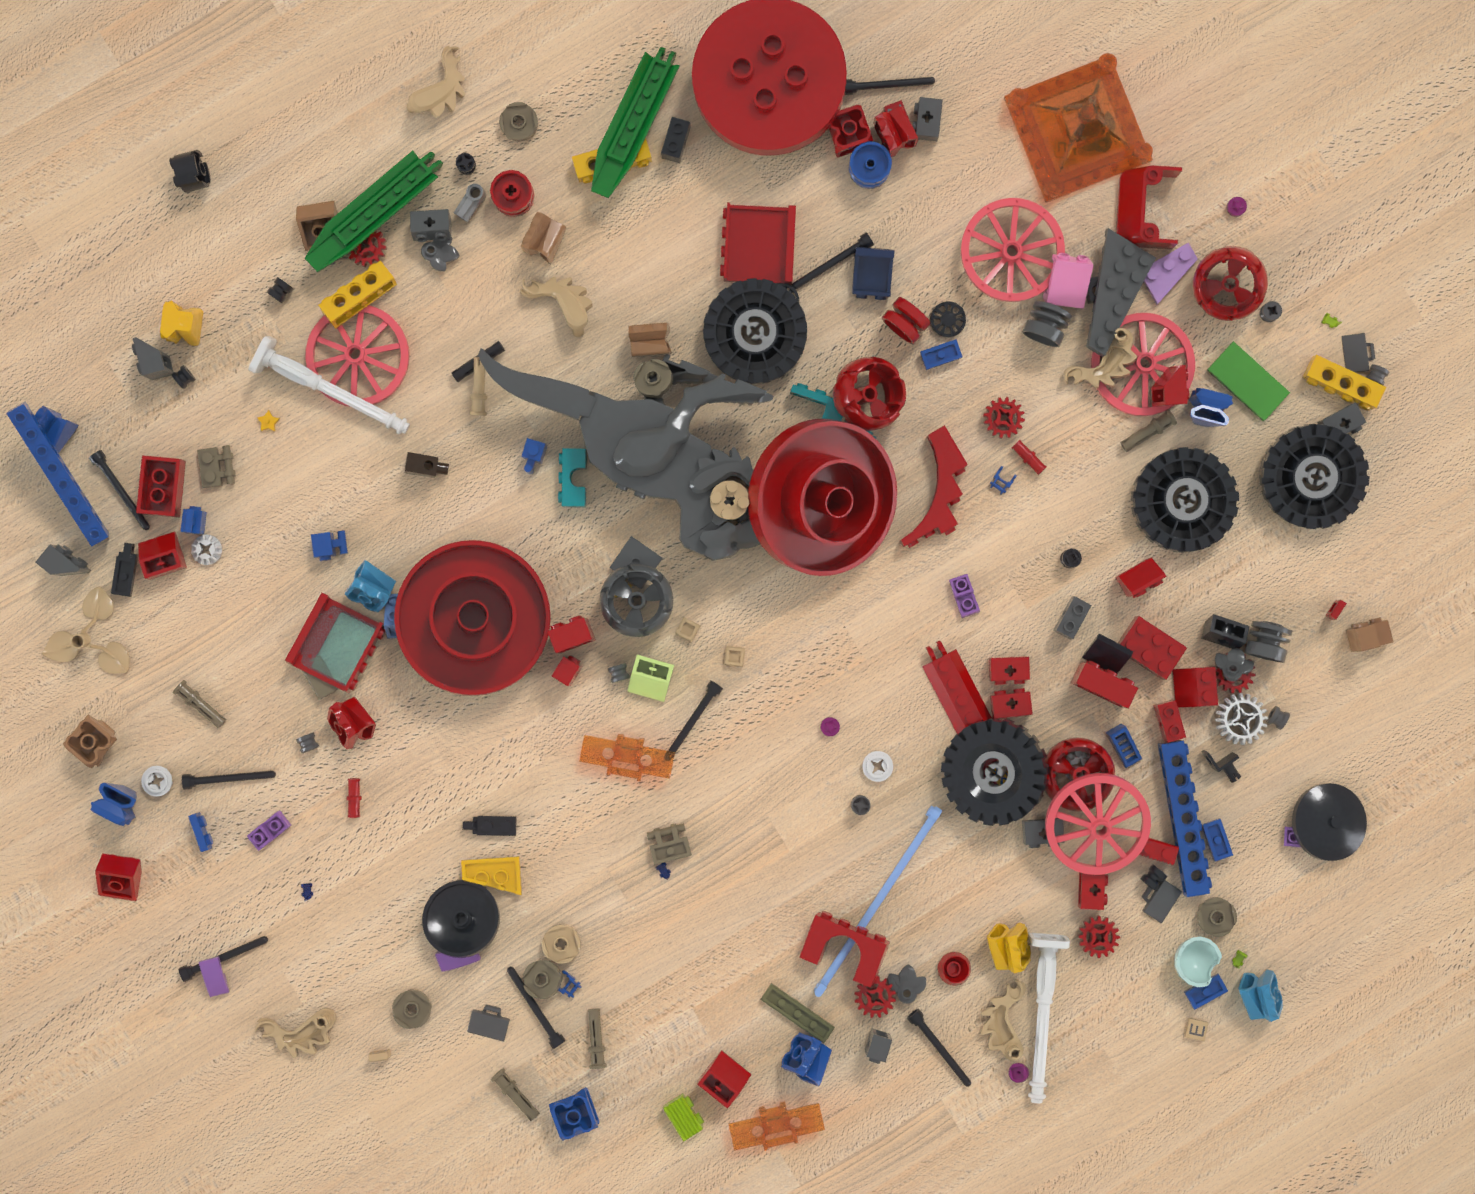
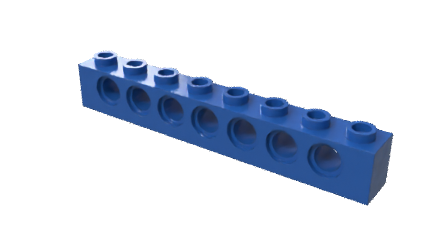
M26 401L10 409L6 413L91 547L108 538V530Z
M1184 740L1159 743L1158 750L1175 846L1179 847L1177 860L1183 895L1193 897L1210 894L1209 888H1212V882L1210 877H1207L1206 869H1209L1207 858H1204L1203 854L1205 842L1200 837L1202 824L1197 819L1196 812H1199L1197 801H1194L1193 796L1196 790L1194 782H1191L1190 779L1192 767L1191 763H1188L1186 756L1189 755L1187 743L1184 744ZM1177 755L1180 758V763L1174 766L1172 758ZM1177 775H1182L1183 782L1180 785L1175 783ZM1181 794H1185L1187 797L1184 804H1180L1178 801V797ZM1184 813L1190 815L1187 823H1183L1181 820ZM1188 832L1193 834V839L1190 842L1185 841V835ZM1191 851L1196 852V859L1193 861L1188 859V854ZM1198 870L1200 873L1197 880H1193L1191 877L1192 872Z

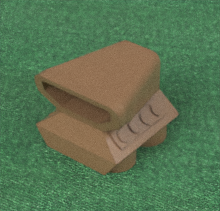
M537 212L523 238L521 248L523 252L530 256L539 254L551 265L567 228L545 214Z
M669 323L628 326L632 357L672 354L667 341L670 333Z
M88 714L72 734L66 738L63 745L84 765L92 769L95 765L97 767L101 765L106 752L117 740L114 736L116 732L104 721L96 720Z

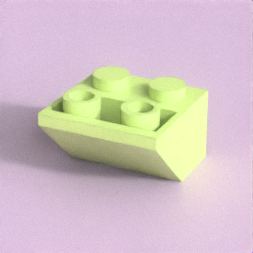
M637 655L627 692L665 702L675 665Z

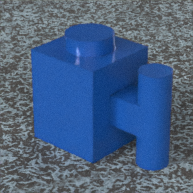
M529 438L526 440L522 457L527 459L524 470L528 474H532L535 463L542 464L547 445Z
M196 506L183 509L180 532L204 535L207 512L201 511V507Z
M337 531L338 539H334L332 532L311 534L314 558H320V561L331 560V556H336L335 548L337 547L340 549V554H348L345 531Z

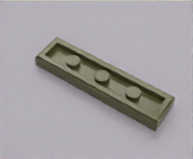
M773 983L769 985L761 997L763 1002L822 1043L826 1042L835 1028Z

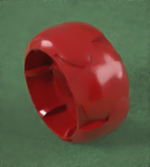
M1225 246L1208 253L1198 264L1193 277V293L1198 305L1208 315L1219 320L1232 321L1251 315L1260 307L1267 293L1268 275L1263 262L1253 252L1239 246ZM1228 261V271L1224 273L1222 281L1207 279L1210 271L1217 264ZM1245 266H1247L1248 271H1251L1254 278L1252 292L1239 287V273ZM1228 278H1233V279H1234V283H1233V284H1232V282L1228 283V282H1227ZM1223 289L1226 292H1234L1237 304H1234V306L1222 305L1216 302L1213 296Z
M863 357L849 362L838 373L836 384L833 387V401L837 412L846 418L844 420L846 423L858 426L865 431L878 430L891 425L900 416L899 412L906 402V386L904 380L899 377L898 369L892 363L879 357ZM869 371V385L854 388V384L858 380V374ZM879 383L882 384L884 389V402L877 399L878 393L875 387ZM870 403L873 417H869L862 412L860 405Z
M1079 737L1064 739L1051 747L1046 753L1047 758H1045V762L1049 764V774L1047 775L1049 782L1045 793L1051 800L1060 790L1055 780V772L1069 774L1071 780L1078 778L1076 776L1077 772L1082 771L1083 776L1096 772L1115 775V766L1109 753L1101 745L1090 739ZM1074 751H1082L1090 754L1091 757L1083 767H1072L1064 755L1066 756ZM1101 783L1102 803L1108 798L1114 785ZM1085 787L1075 791L1089 810L1096 807L1095 790L1087 794ZM1070 795L1060 806L1070 811H1082Z

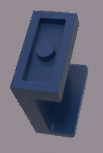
M856 247L852 294H856V298L867 299V295L875 296V299L886 300V297H891L895 250Z

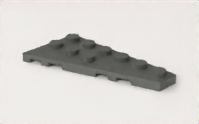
M1109 228L1105 230V243L1102 248L1103 256L1099 266L1095 304L1092 309L1093 317L1086 345L1088 349L1102 357L1106 355L1115 338V331L1120 328L1156 259L1153 255Z

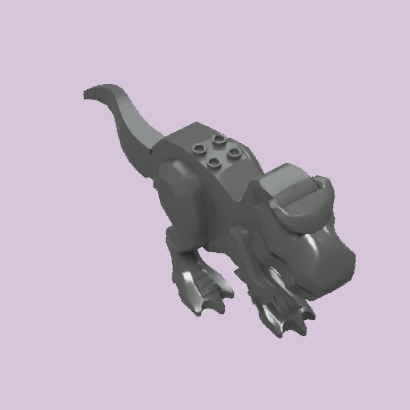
M480 348L478 357L491 378L507 392L524 401L579 421L590 463L612 482L616 483V488L625 492L628 489L635 491L634 495L645 499L647 496L649 498L676 500L681 509L679 540L684 548L704 555L714 561L731 558L739 549H749L760 545L750 522L748 507L741 517L735 519L738 522L736 525L730 522L724 523L730 520L718 517L710 507V495L713 488L727 478L736 476L749 487L753 473L750 458L746 456L742 460L735 447L729 451L730 456L723 451L711 449L709 444L689 432V426L697 410L707 403L730 402L741 405L747 403L752 406L753 403L771 401L774 397L773 395L739 379L735 383L724 380L726 375L723 373L716 376L711 374L710 371L684 360L677 364L670 361V355L666 354L662 361L668 365L673 374L672 385L678 383H693L697 385L686 387L683 390L684 396L675 409L666 406L662 397L649 398L644 396V400H613L574 384L512 370L495 361ZM656 374L653 377H649L650 382L657 380ZM725 497L724 503L732 506L735 498Z

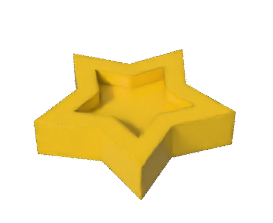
M269 410L264 416L257 417L261 422V431L266 429L275 431V424L280 419L273 417Z

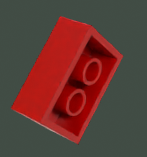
M142 455L136 513L180 518L186 466L185 460Z
M579 615L570 618V623L568 624L560 622L550 626L551 630L547 632L555 653L561 654L596 640L588 618Z
M1140 616L1134 617L1118 641L1120 645L1133 651L1131 660L1162 680H1167L1187 649L1186 646Z
M1092 661L1079 664L1071 684L1121 708L1129 709L1138 690V687L1134 686V681L1122 677L1119 679L1117 678V673L1109 669L1101 670L1099 669L1100 665Z

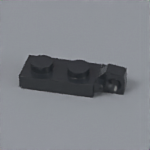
M124 543L123 552H119V555L116 556L111 594L132 597L137 566V554H134L135 544Z
M517 816L473 817V821L463 822L462 830H473V834L516 836Z

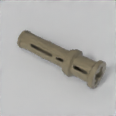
M1166 410L1165 414L1157 419L1153 418L1149 425L1121 441L1123 449L1128 452L1151 436L1162 434L1163 430L1169 426L1176 425L1177 421L1171 411Z
M183 680L172 693L178 694L185 700L186 705H192L217 728H220L227 719L199 697V692L192 690L186 684L187 682Z
M588 1009L591 1046L588 1049V1052L591 1054V1065L589 1067L590 1069L606 1068L607 1064L604 1061V1051L606 1049L602 1045L600 1009Z
M504 1068L491 1078V1081H495L502 1089L501 1092L505 1095L507 1094L530 1121L540 1114L516 1087V1081L511 1080L505 1073Z

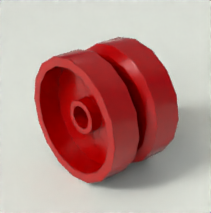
M515 170L503 171L491 183V199L497 209L504 215L510 217L522 216L532 207L535 197L533 187L528 178L521 172Z
M898 297L892 304L895 311L887 310L881 318L895 334L914 345L920 338L917 330L925 331L931 322L916 306L906 299Z

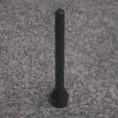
M921 77L858 83L852 81V79H847L845 95H853L857 90L931 85L935 83V78Z
M868 233L862 234L857 243L793 282L792 287L795 289L800 288L854 254L856 247L870 248L874 246Z
M102 450L92 454L89 457L91 463L100 467L143 530H148L150 528L149 523L142 514L136 513L137 506L106 464V455Z
M710 680L707 685L706 695L664 755L666 761L672 759L711 699L722 692L723 688L714 681Z
M271 770L203 777L183 774L182 787L183 790H187L200 784L274 778L276 773Z
M262 936L218 955L220 962L268 942V938ZM199 964L195 966L185 965L178 969L183 982L191 980L195 973L201 971Z
M508 967V974L549 1035L550 1046L552 1049H555L566 1041L562 1034L555 1032L534 998L524 989L525 984L514 967Z
M918 1008L910 1013L907 1017L909 1022L921 1029L966 1087L971 1086V1080L924 1022V1015Z

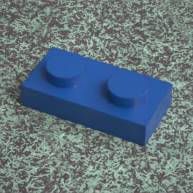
M957 339L920 351L926 370L963 357Z
M200 812L189 815L188 817L200 851L204 852L212 849L213 839L205 828L207 826L205 817Z
M1218 818L1202 824L1213 861L1216 862L1233 856L1221 819Z
M1218 973L1211 976L1212 979L1208 986H1193L1184 991L1194 1010L1228 992Z

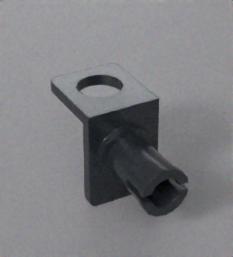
M1201 751L1212 769L1217 772L1224 770L1231 783L1237 781L1236 777L1237 779L1241 778V775L1233 765V762L1239 759L1237 754L1231 752L1216 763L1209 752Z

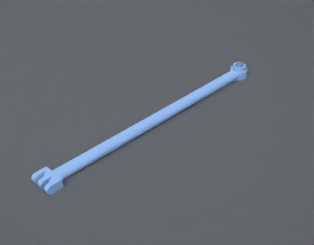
M930 806L925 814L928 816L927 820L856 927L862 926L865 928L919 845L942 813L940 808ZM848 938L821 981L814 988V993L817 997L824 993L834 974L856 943L853 939Z

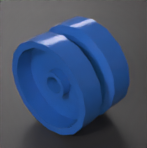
M870 141L862 143L854 149L849 161V173L856 185L862 188L873 189L881 186L887 180L892 165L889 151L885 146Z

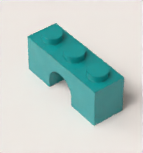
M562 448V453H559V465H562V472H559L558 478L559 484H562V491L558 492V502L562 503V507L586 508V488L574 486L571 477L576 470L587 469V450Z

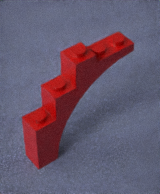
M945 425L927 436L934 453L937 468L935 495L928 512L920 524L910 534L900 540L903 547L907 545L909 548L919 543L917 539L920 537L928 538L935 534L934 529H937L940 535L945 533L947 536L955 531L954 526L958 525L947 504L949 503L952 506L961 501L959 497L963 493L952 475L955 474L957 477L965 472L964 468L968 464Z

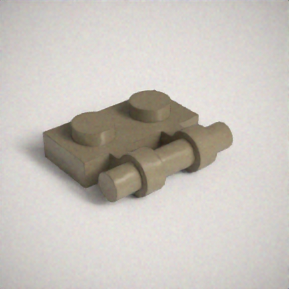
M230 445L222 446L223 454H219L217 447L197 450L202 488L223 486L222 478L227 479V484H235L234 476H236V473L233 470L232 459L234 458ZM220 461H224L225 471H221Z
M675 823L671 824V827L655 828L654 831L647 832L648 840L656 838L657 844L650 845L654 865L692 855L687 836L679 837V832L686 831L684 823L679 825ZM673 835L674 840L662 841L663 836Z

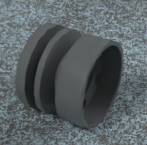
M1035 301L1033 304L1035 310H1031L1030 315L1036 320H1027L1022 333L1028 338L1044 345L1060 347L1064 333L1058 328H1068L1067 322L1071 321L1072 315L1057 305Z
M1252 621L1251 626L1259 629V631L1250 630L1249 634L1257 637V641H1247L1244 653L1270 661L1285 663L1287 650L1280 647V643H1290V640L1283 638L1282 635L1292 636L1293 631L1273 622Z

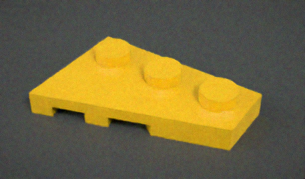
M520 856L461 860L462 880L522 895Z

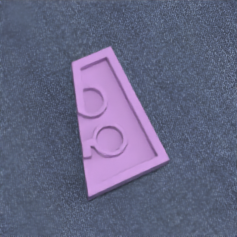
M1189 243L1155 261L1151 266L1143 283L1156 305L1197 261L1198 258Z

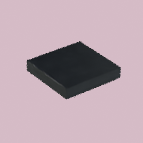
M1098 634L1084 652L1082 658L1100 665L1102 669H1109L1118 674L1131 658L1133 651L1102 634Z

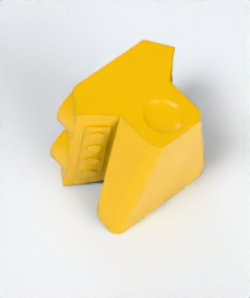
M172 300L166 301L162 310L161 338L175 344L183 338L189 345L198 346L201 336L203 310L200 308L183 309Z
M1019 922L1009 930L1007 925L997 923L987 935L988 945L996 970H1010L1014 974L1024 971L1031 961V948L1028 944V930L1025 924Z

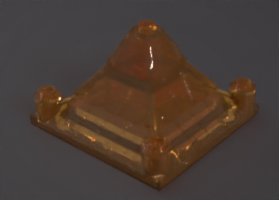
M1105 53L1098 60L1028 88H1015L1010 94L1004 96L1005 103L1046 203L1153 160L1152 146L1145 142L1119 79L1116 70L1117 59L1113 54Z

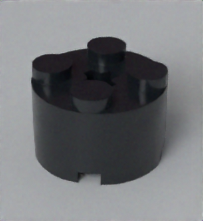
M199 150L178 154L169 159L170 165L174 169V184L185 193L209 187L207 183L211 181L208 165L206 162H202L200 157H203Z

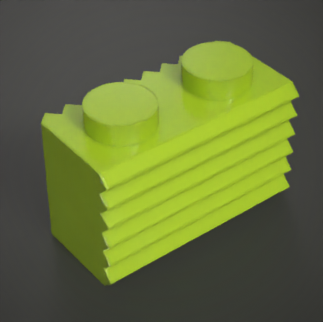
M682 1093L663 1105V1110L684 1142L703 1130L704 1120L699 1112L695 1113L693 1110L694 1104L689 1096L685 1097Z

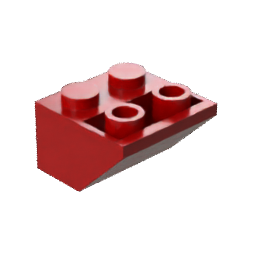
M1186 365L1168 367L1151 387L1152 407L1188 404L1190 393L1186 382L1188 380Z
M175 531L138 543L139 563L145 579H155L187 568Z
M1151 557L1115 578L1126 597L1132 596L1135 598L1147 592L1146 588H1155L1162 584V579L1167 576Z
M721 1050L697 1080V1085L728 1109L752 1074Z

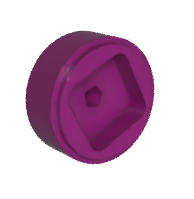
M1233 197L1227 203V212L1234 217L1241 216L1247 209V203L1242 197Z
M827 717L821 722L820 728L824 735L834 736L839 732L840 724L835 718Z
M1022 1063L1011 1065L1009 1077L1012 1081L1022 1083L1027 1080L1029 1070L1026 1065Z

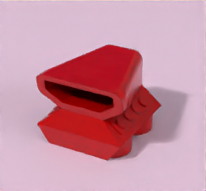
M854 105L840 110L836 119L829 127L837 158L853 153L854 149L862 143L873 141L861 105Z
M902 106L875 116L873 124L876 133L891 157L896 156L901 147H916L918 136Z
M352 697L344 702H336L329 707L327 720L331 729L336 732L341 745L346 750L352 749L358 738L367 740L373 737L376 723L356 697Z

